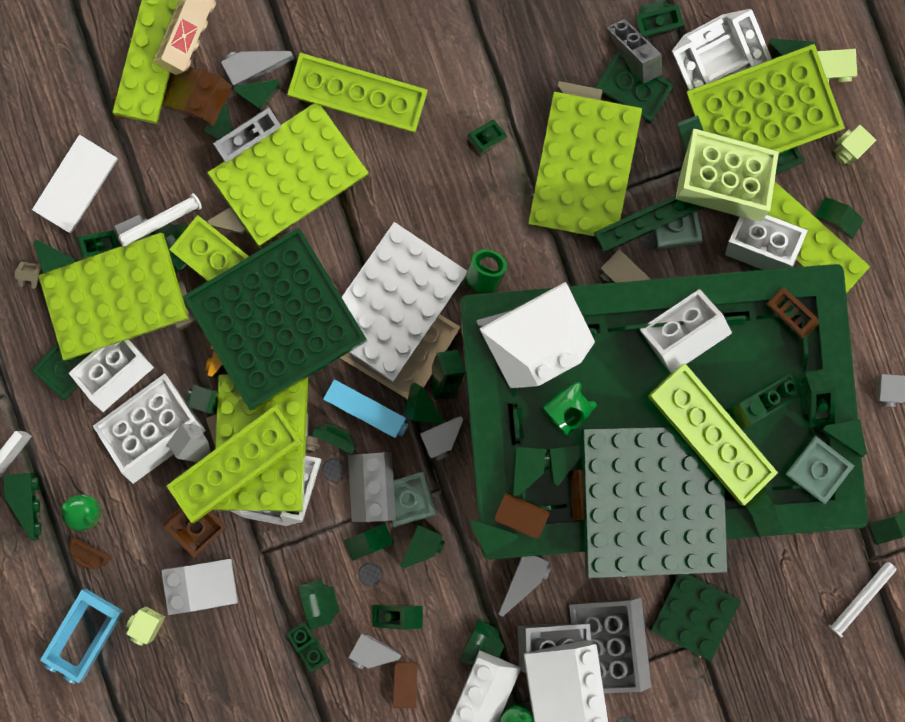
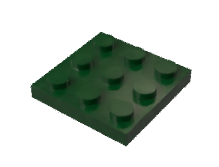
M678 574L650 631L712 661L741 601L689 574Z

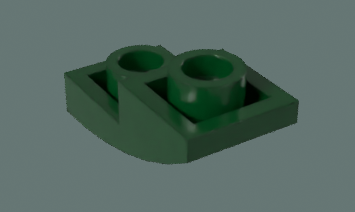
M306 622L286 633L310 673H314L331 662Z

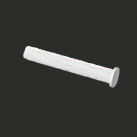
M192 193L190 198L120 234L118 239L122 246H127L195 209L200 210L202 208L197 196Z
M886 562L832 625H828V628L842 638V633L895 573L896 567L890 562Z

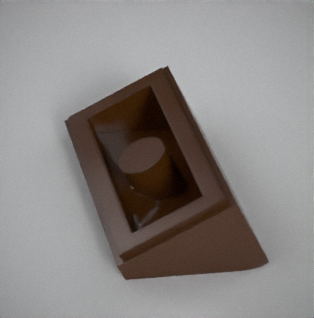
M505 493L494 520L538 539L550 512Z
M395 661L393 708H416L418 662Z

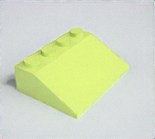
M693 129L678 181L676 199L761 222L770 212L779 152Z

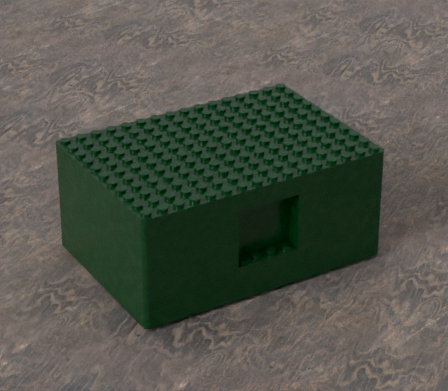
M840 264L569 286L595 343L580 364L539 386L509 387L480 331L481 327L477 326L476 321L514 310L553 288L474 294L462 297L460 317L477 517L479 522L518 534L517 540L488 555L484 553L480 545L485 559L585 552L584 520L573 519L570 472L559 486H556L552 479L551 463H549V469H544V474L519 496H514L550 512L539 538L535 539L494 520L505 493L513 496L516 447L546 449L545 454H549V449L581 445L582 429L673 427L648 397L671 372L660 361L641 333L640 328L648 327L651 325L648 324L649 322L699 289L723 314L732 334L686 365L723 409L726 410L790 373L802 392L801 396L751 426L742 429L778 472L763 489L775 505L782 527L764 536L864 528L867 525L868 518L862 457H858L819 429L824 425L810 426L805 396V372L829 369L836 387L835 423L858 419L844 268ZM783 287L819 319V324L803 340L767 305ZM785 297L777 307L780 309L789 299ZM792 304L784 314L787 316L795 315L791 319L793 322L801 316L802 322L799 328L802 329L810 320L808 318L805 320V314L802 311L791 312L796 307ZM678 321L680 325H685L683 321ZM656 323L651 327H663L666 323ZM580 382L582 385L580 392L588 402L595 401L597 406L588 419L567 437L555 425L542 407L560 391L574 383ZM814 436H817L854 465L853 469L826 504L821 503L785 475ZM582 456L571 470H582ZM724 486L726 540L759 537L744 506H741Z

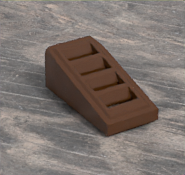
M785 287L767 303L802 340L819 324V319ZM787 297L789 300L779 309L777 305ZM792 304L796 307L791 312L802 311L805 315V320L807 318L810 320L802 329L799 328L802 322L801 316L793 322L791 319L795 315L787 316L784 314Z

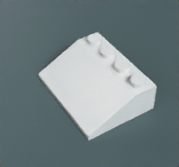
M166 374L160 376L93 425L121 473L133 484L174 454L167 443L181 424L197 425L203 432L206 431Z
M582 640L523 653L534 722H608L597 645L589 640Z

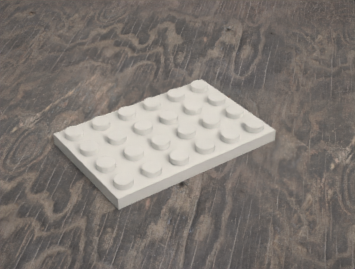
M394 222L342 296V299L368 340L349 353L393 382L465 278L467 270Z

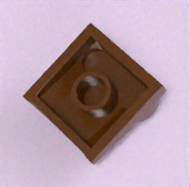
M181 507L172 513L163 524L164 528L194 558L223 530L228 528L212 510L195 523H191Z

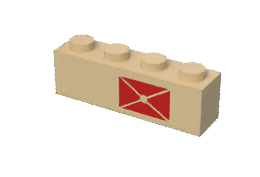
M179 0L153 63L175 75L186 72L191 64V54L199 46V35L207 27V16L215 8L216 1Z

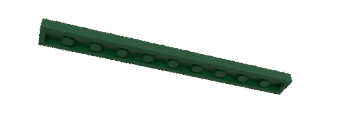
M797 147L778 154L775 176L804 162ZM675 195L595 231L594 236L603 254L706 207L677 200Z

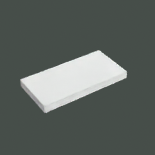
M79 135L32 210L67 232L72 233L118 158Z

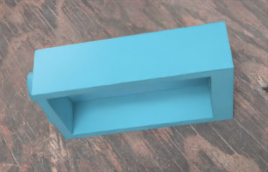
M333 380L324 397V400L396 439L398 435L403 436L408 427V424L405 423L407 420L405 417L336 380Z
M88 589L81 590L40 661L45 663L44 667L52 672L59 671L64 674L63 678L72 684L82 682L124 611ZM90 605L106 614L107 618L80 664L74 666L61 658L60 653Z

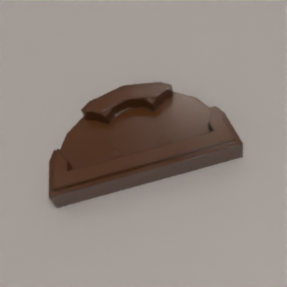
M72 536L69 544L73 560L81 567L87 569L100 568L111 560L112 556Z

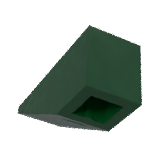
M790 373L725 411L742 430L801 396L802 392Z
M35 473L3 475L5 499L30 540H39V535L42 534L41 522H38L37 516L41 509L40 500L36 499V491L39 490L38 477H35Z

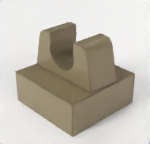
M20 262L15 270V279H18L19 286L23 287L25 281H31V288L35 289L39 282V275L43 273L41 265Z

